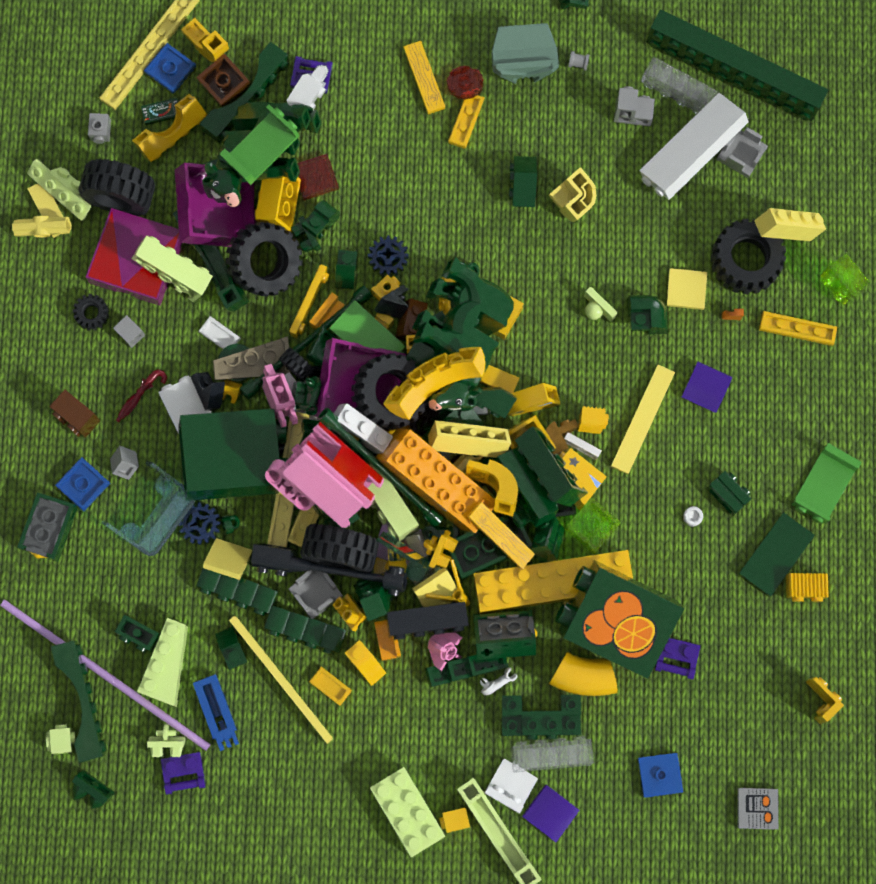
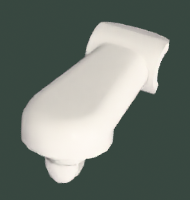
M508 667L504 671V675L495 681L489 682L487 679L482 678L485 683L480 680V684L484 687L481 693L484 695L492 694L509 681H515L517 674L515 673L509 677L508 674L511 668Z

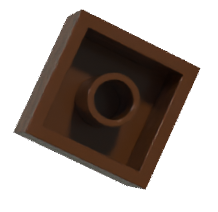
M225 53L196 77L199 84L221 108L234 102L251 86L249 80Z
M65 389L50 405V408L53 410L52 415L63 425L67 423L66 426L77 437L82 435L86 438L100 422L90 409Z

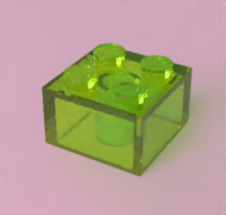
M847 253L830 264L821 275L823 284L827 288L830 287L834 292L835 299L843 305L862 293L870 283Z
M591 498L570 521L565 530L592 554H595L619 527L621 522L595 499Z

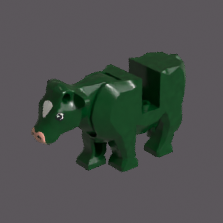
M250 102L239 106L236 115L232 118L236 131H225L224 142L218 152L216 166L210 162H207L204 166L207 176L202 180V185L207 197L214 199L217 203H226L230 207H236L240 204L242 200L240 195L241 182L247 181L222 158L220 153L224 149L230 153L270 113L266 108L268 105L273 109L276 107L280 109L285 115L283 118L286 121L290 119L298 127L296 129L297 133L306 130L318 133L321 127L318 111L313 110L308 105H290L287 102ZM297 138L284 152L295 155L300 145L299 139ZM278 157L255 181L287 177L290 181L296 182L300 173L296 158Z
M455 256L448 260L442 277L453 279L457 282H445L443 279L438 278L431 283L426 295L429 299L438 297L449 300L451 308L444 316L443 322L432 316L427 310L419 313L412 327L413 330L417 331L413 342H428L434 348L436 356L443 353L450 355L459 352L461 348L481 347L485 356V373L491 356L499 345V342L489 337V335L507 326V320L513 311L514 302L501 287L493 282L479 278L475 271L471 270ZM481 378L460 380L439 389L428 400L430 409L434 411L443 409L448 411H470L476 406L477 396L482 392V389L477 387Z

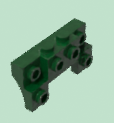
M522 695L502 696V736H526V740H538V736H546V740H555L557 736L581 735V695H561V711H522Z

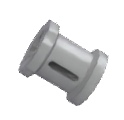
M571 51L568 67H579L586 71L589 54L585 56Z

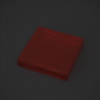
M328 154L297 163L300 169L298 177L301 179L300 191L303 200L339 190Z

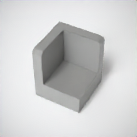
M127 315L114 327V330L131 348L145 336L144 332Z
M119 446L110 458L112 474L128 480L139 467L137 453L122 446Z
M421 531L405 537L409 548L413 550L411 554L417 552L423 557L428 556L426 554L427 548L423 545L425 539Z

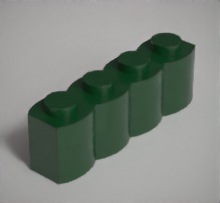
M204 568L196 584L200 588L199 592L209 596L211 593L217 594V599L224 602L229 600L235 601V605L246 609L247 606L254 609V613L264 616L265 613L269 614L278 595L277 591L247 579L240 578L238 580Z
M275 606L271 607L264 627L268 630L267 634L278 637L279 634L287 636L286 640L297 643L298 640L305 642L304 646L316 649V646L324 649V653L333 656L335 653L340 652L347 632L345 629Z

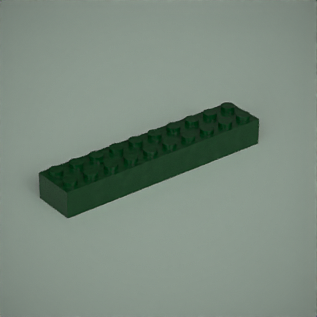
M661 9L650 28L646 41L652 48L661 49L671 57L676 56L688 65L697 66L702 72H709L719 80H726L738 89L742 88L749 91L752 96H759L769 104H776L786 112L799 115L805 121H813L829 90Z

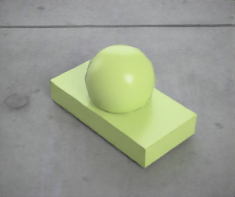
M589 287L584 294V297L590 302L585 307L586 316L591 320H597L604 315L610 322L613 321L617 311L592 287Z

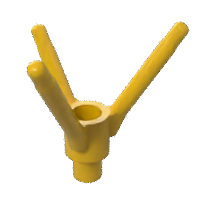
M451 559L450 563L457 590L451 597L426 594L425 597L457 603L465 602L466 607H468L470 601L468 596L464 594L454 560Z

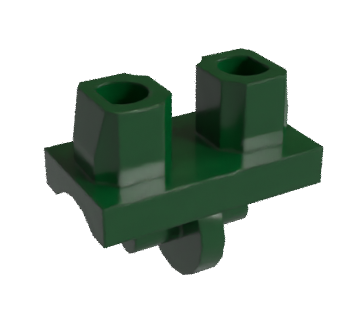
M304 216L299 217L300 222L291 228L296 237L306 233L308 238L299 242L303 251L308 252L313 249L319 251L321 247L316 237L302 227V223L306 219ZM322 232L318 236L319 239L324 237Z

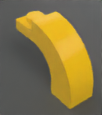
M196 18L181 29L182 33L194 44L195 49L211 62H215L229 50L228 43L216 30L210 34Z
M469 460L466 467V476L471 480L490 485L497 493L494 512L513 517L518 495V485L513 474L505 466L493 460H489L488 465Z

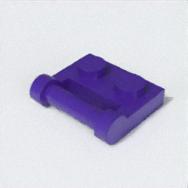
M296 56L290 84L291 88H295L302 75L314 72L300 69L301 66L317 68V66L323 65L329 69L323 81L326 83L324 86L326 91L324 93L327 94L333 62L327 61L325 63L302 59V57Z
M669 638L655 665V671L661 672L663 670L687 676V679L693 680L701 645ZM668 658L689 663V669L663 663V659Z
M201 752L161 759L166 795L172 794L173 791L195 787L200 789L206 788ZM197 773L198 779L171 784V778Z

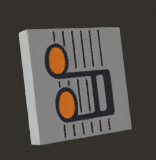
M737 788L738 828L778 829V789Z

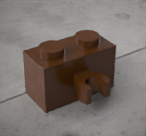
M411 298L404 301L408 305V309L402 318H399L395 335L397 339L406 341L407 335H416L417 331L413 330L412 327L417 315L427 310L428 303Z

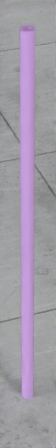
M3 600L0 604L2 608L55 645L66 643L8 601ZM81 655L82 663H86L90 670L202 749L208 750L211 744L92 660Z

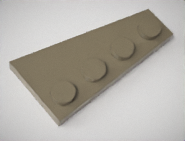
M288 336L214 360V380L252 378L263 375L264 366L276 364L281 355L289 348ZM283 365L276 374L283 373L286 375L289 372L291 374V371Z

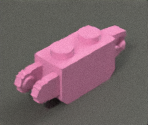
M272 364L264 366L263 372L265 377H262V388L270 408L274 409L275 419H278L281 428L286 427L285 416H289L293 425L297 424L298 419L294 410L295 401L283 373L276 374Z

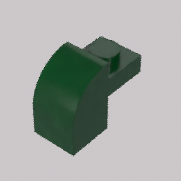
M322 200L302 223V227L317 238L324 229L328 231L339 219L340 211L326 200Z

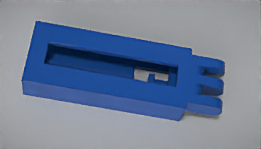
M215 674L194 682L193 686L212 738L216 739L220 751L224 750L223 741L226 742L227 748L232 747L229 740L233 738L235 745L239 744L235 733L237 728L218 676ZM222 715L224 721L218 722L221 730H218L214 718Z

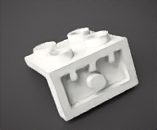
M503 759L484 793L515 812L520 813L537 781V777Z

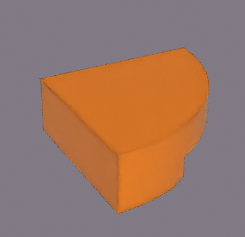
M736 308L734 312L727 310L722 312V319L741 320L744 316L743 308Z

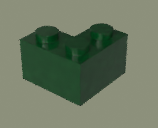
M514 156V162L510 163L509 171L510 182L513 183V188H509V199H512V207H535L537 184L536 157Z

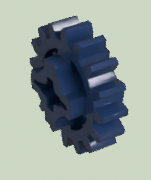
M387 235L386 240L380 237L379 243L373 242L374 247H369L371 253L368 254V259H372L369 261V265L374 266V272L380 270V276L387 273L390 277L392 272L397 276V270L404 271L402 265L407 266L408 262L405 259L409 258V254L405 253L408 251L407 247H402L403 241L398 243L397 237L390 240V236ZM387 254H390V259H386ZM378 262H382L385 267L381 266Z
M198 502V507L191 504L190 510L185 508L186 514L180 515L183 521L178 522V525L183 527L179 530L180 533H186L184 538L186 540L191 538L190 542L192 544L197 540L199 545L202 544L203 540L208 544V538L210 537L215 539L214 532H220L216 527L221 525V522L216 521L220 516L219 514L214 515L215 508L209 510V504L202 507L201 502ZM199 511L206 512L209 516L200 515ZM192 515L193 517L191 522L187 523L189 517ZM198 520H201L203 522V527L199 528L198 526H195L198 524ZM212 524L211 530L207 532L209 525ZM196 531L200 533L201 536H195L190 532Z

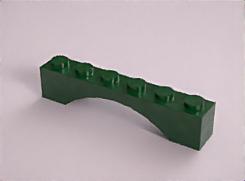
M270 42L259 54L257 74L249 89L233 103L211 110L200 123L201 130L218 143L222 139L224 140L225 131H230L234 126L232 118L236 115L237 108L243 104L255 102L257 98L260 99L265 94V89L269 84L272 85L276 81L277 75L288 67V54Z
M175 211L173 215L178 222V212ZM193 244L213 276L212 279L217 294L225 308L235 312L249 303L243 289L240 288V285L235 284L232 280L233 276L229 275L227 269L230 266L226 264V259L219 246Z
M414 342L406 359H413L416 362L415 366L418 367L436 357L434 348L427 343ZM501 387L481 388L482 392L477 396L476 406L481 409L484 407L490 409V414L498 419L500 417L506 418L517 397Z
M74 640L51 646L55 666L62 670L72 681L81 701L82 721L78 737L74 743L79 763L103 757L107 751L105 740H101L100 732H102L100 720L97 721L95 713L98 711L96 703L92 701L90 695L93 693L92 685L86 679V674H88L87 665L82 663L81 655H83L82 645Z

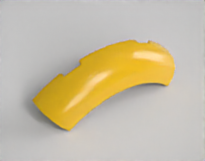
M461 348L459 352L450 355L443 353L424 362L407 375L408 379L400 386L394 387L383 404L394 415L410 420L416 409L439 389L460 380L482 378L485 371V356L482 348Z

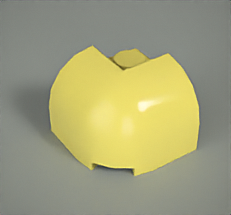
M580 167L548 196L560 208L559 211L568 220L575 222L595 204L596 186Z

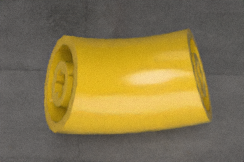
M569 652L564 656L549 683L560 690L584 696H604L615 694L618 691L610 660L606 658H582Z

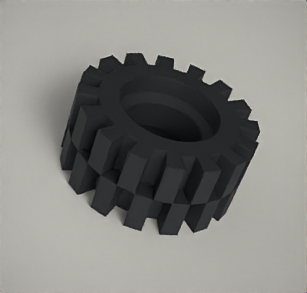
M89 294L88 297L83 295V299L79 298L77 300L78 303L74 304L75 309H73L75 320L83 329L86 328L89 331L91 329L95 331L98 327L101 329L103 327L102 324L106 325V319H109V309L106 303L98 295L93 296ZM89 306L98 308V315L93 319H88L84 316V311Z
M290 347L279 358L283 365L303 382L315 371L302 356Z

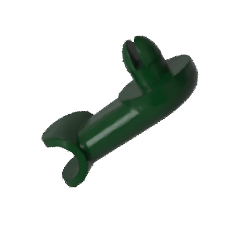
M317 376L306 378L305 380L307 395L305 404L301 405V410L306 411L308 415H315L318 412L316 403L322 388V381Z
M427 526L422 530L425 540H431L432 536H437V542H439L445 530L450 531V537L454 539L460 537V531L456 526H449V528Z

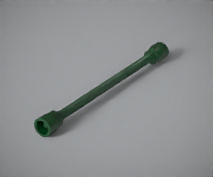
M362 285L342 309L338 310L335 315L331 316L324 324L320 325L313 333L302 340L300 344L296 345L293 350L300 353L315 340L321 328L327 329L331 327L354 300L360 305L372 298L371 292ZM280 360L272 365L275 373L283 367V363ZM264 373L259 378L250 379L239 388L245 398L250 400L256 395L260 389L259 387L263 384L262 377H265Z
M325 408L320 412L317 420L329 430L332 429L342 436L345 441L368 460L400 492L409 498L421 510L423 518L432 527H436L441 523L444 516L433 506L430 505L429 507L423 503L393 473L367 451L364 446L353 438L338 422L339 418L329 408Z

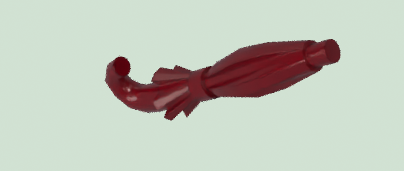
M154 370L146 379L142 378L140 388L122 406L116 418L117 422H120L136 408L145 391L154 387L152 383L158 376L162 377L161 382L163 384L166 383L167 375L163 370Z

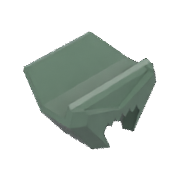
M548 23L501 26L497 28L491 56L493 72L498 76L515 84L520 77L523 79L525 77H532L535 83L550 75L559 67L557 46Z

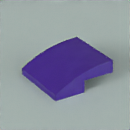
M698 361L681 397L717 413L732 380V376Z
M545 784L522 817L554 842H557L580 810Z

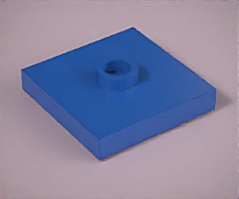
M166 43L144 69V73L174 94L196 68V64Z
M81 457L55 486L80 509L85 511L111 483Z
M677 753L638 758L643 798L683 793Z

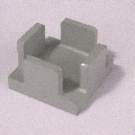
M746 127L744 131L740 130L723 147L716 160L749 178L768 146L760 141L762 135Z
M307 571L289 588V591L312 619L333 605L338 597H343L327 573Z

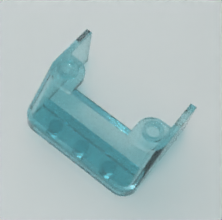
M146 461L145 464L160 475L155 482V489L163 498L141 528L134 523H126L119 531L104 520L101 524L145 555L154 556L161 550L193 506L195 500L185 501L184 485L155 463Z

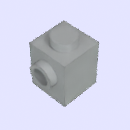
M90 113L88 128L90 140L98 144L110 142L111 119L109 114Z

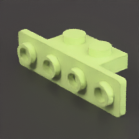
M38 159L34 160L27 174L78 219L84 220L91 205L79 194L80 181L72 177L62 167L49 170Z

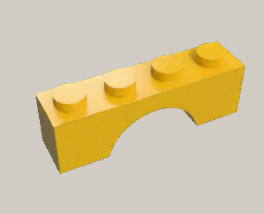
M186 95L175 105V120L167 130L152 132L145 129L132 140L141 154L150 162L157 160L161 153L173 147L178 139L186 136L190 129L195 125H199L208 115L198 100L192 95Z

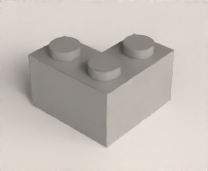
M626 86L620 88L616 99L614 122L651 126L655 99L649 96L638 97V90L633 87Z

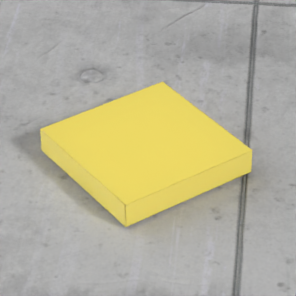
M670 268L666 306L704 310L707 272Z
M216 538L203 563V568L240 580L253 550Z
M442 568L412 589L421 605L429 607L451 604L452 601L426 598V594L451 597L457 590V586L448 570Z

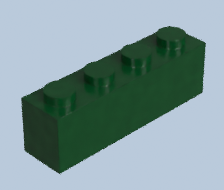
M517 447L499 455L496 462L505 466L515 477L518 485L517 501L533 525L537 527L554 519L559 510L558 505L548 498L546 488L537 481V474L528 467L526 457L520 454Z

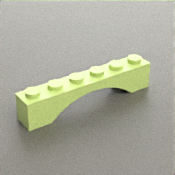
M472 778L459 787L457 791L519 884H536L542 879L518 846L476 780Z

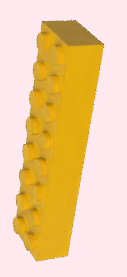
M624 550L526 565L523 569L512 567L474 573L479 614L574 600L579 591L573 587L574 579L582 566L590 569L594 560L633 579L629 552Z

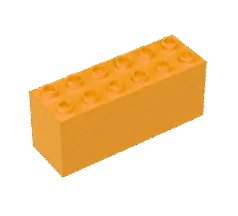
M397 428L392 434L393 438L384 453L377 454L375 458L460 530L476 533L479 528L467 515L479 502H482L492 512L495 499L412 430Z

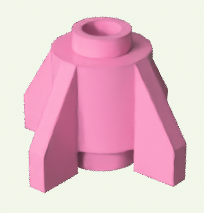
M444 633L433 635L429 639L428 649L434 666L442 671L447 662L444 660H451L453 657L461 659L462 656L456 653L457 648L455 647L462 639L459 634Z

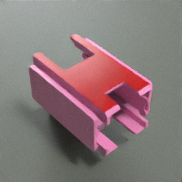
M319 422L313 428L314 431L300 445L296 444L292 448L293 453L288 460L284 462L277 459L272 462L265 473V478L300 510H309L316 504L338 525L346 528L350 525L349 518L362 506L367 509L373 503L375 495L368 487L373 483L381 488L384 478L326 426Z

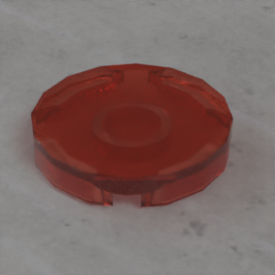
M459 66L453 69L447 77L448 91L458 99L474 98L483 89V76L476 68Z

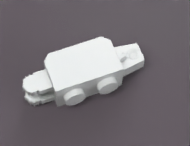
M319 65L312 74L302 75L288 97L287 103L290 105H308L314 110L316 107L314 102L317 97L321 98L326 91L324 88L326 83L323 81L329 69L326 66Z

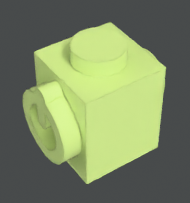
M56 725L55 729L47 732V750L51 751V754L73 753L74 743L77 739L76 732H73V728H67V725Z

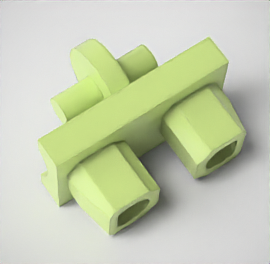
M165 724L163 730H156V736L149 737L147 748H150L152 757L163 756V747H170L171 757H180L185 744V736H176V730H169V724Z

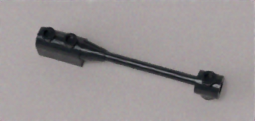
M264 543L253 544L251 563L253 567H257V572L268 573V569L275 570V575L286 576L287 572L311 570L383 583V589L388 590L387 594L399 596V592H404L406 588L407 573L404 572L405 568L389 566V570L387 569L385 574L382 575L312 563L309 560L296 557V549Z

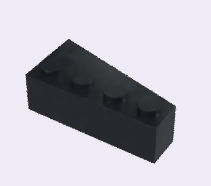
M465 602L392 611L386 614L389 638L394 637V640L406 639L405 636L410 635L418 638L424 637L427 633L440 635L444 634L445 631L461 632L469 625Z

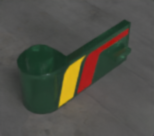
M383 531L376 541L409 561L406 573L410 580H421L429 570L428 560L396 540L397 538Z

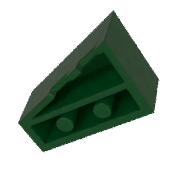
M364 579L358 580L357 584H354L353 587L368 622L386 615L391 606L390 601L394 599L393 595L387 594L388 590L383 589V583Z

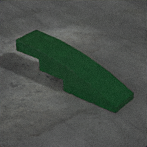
M477 655L447 662L442 671L432 666L425 668L429 687L431 688L505 669L509 666L506 658L477 660Z

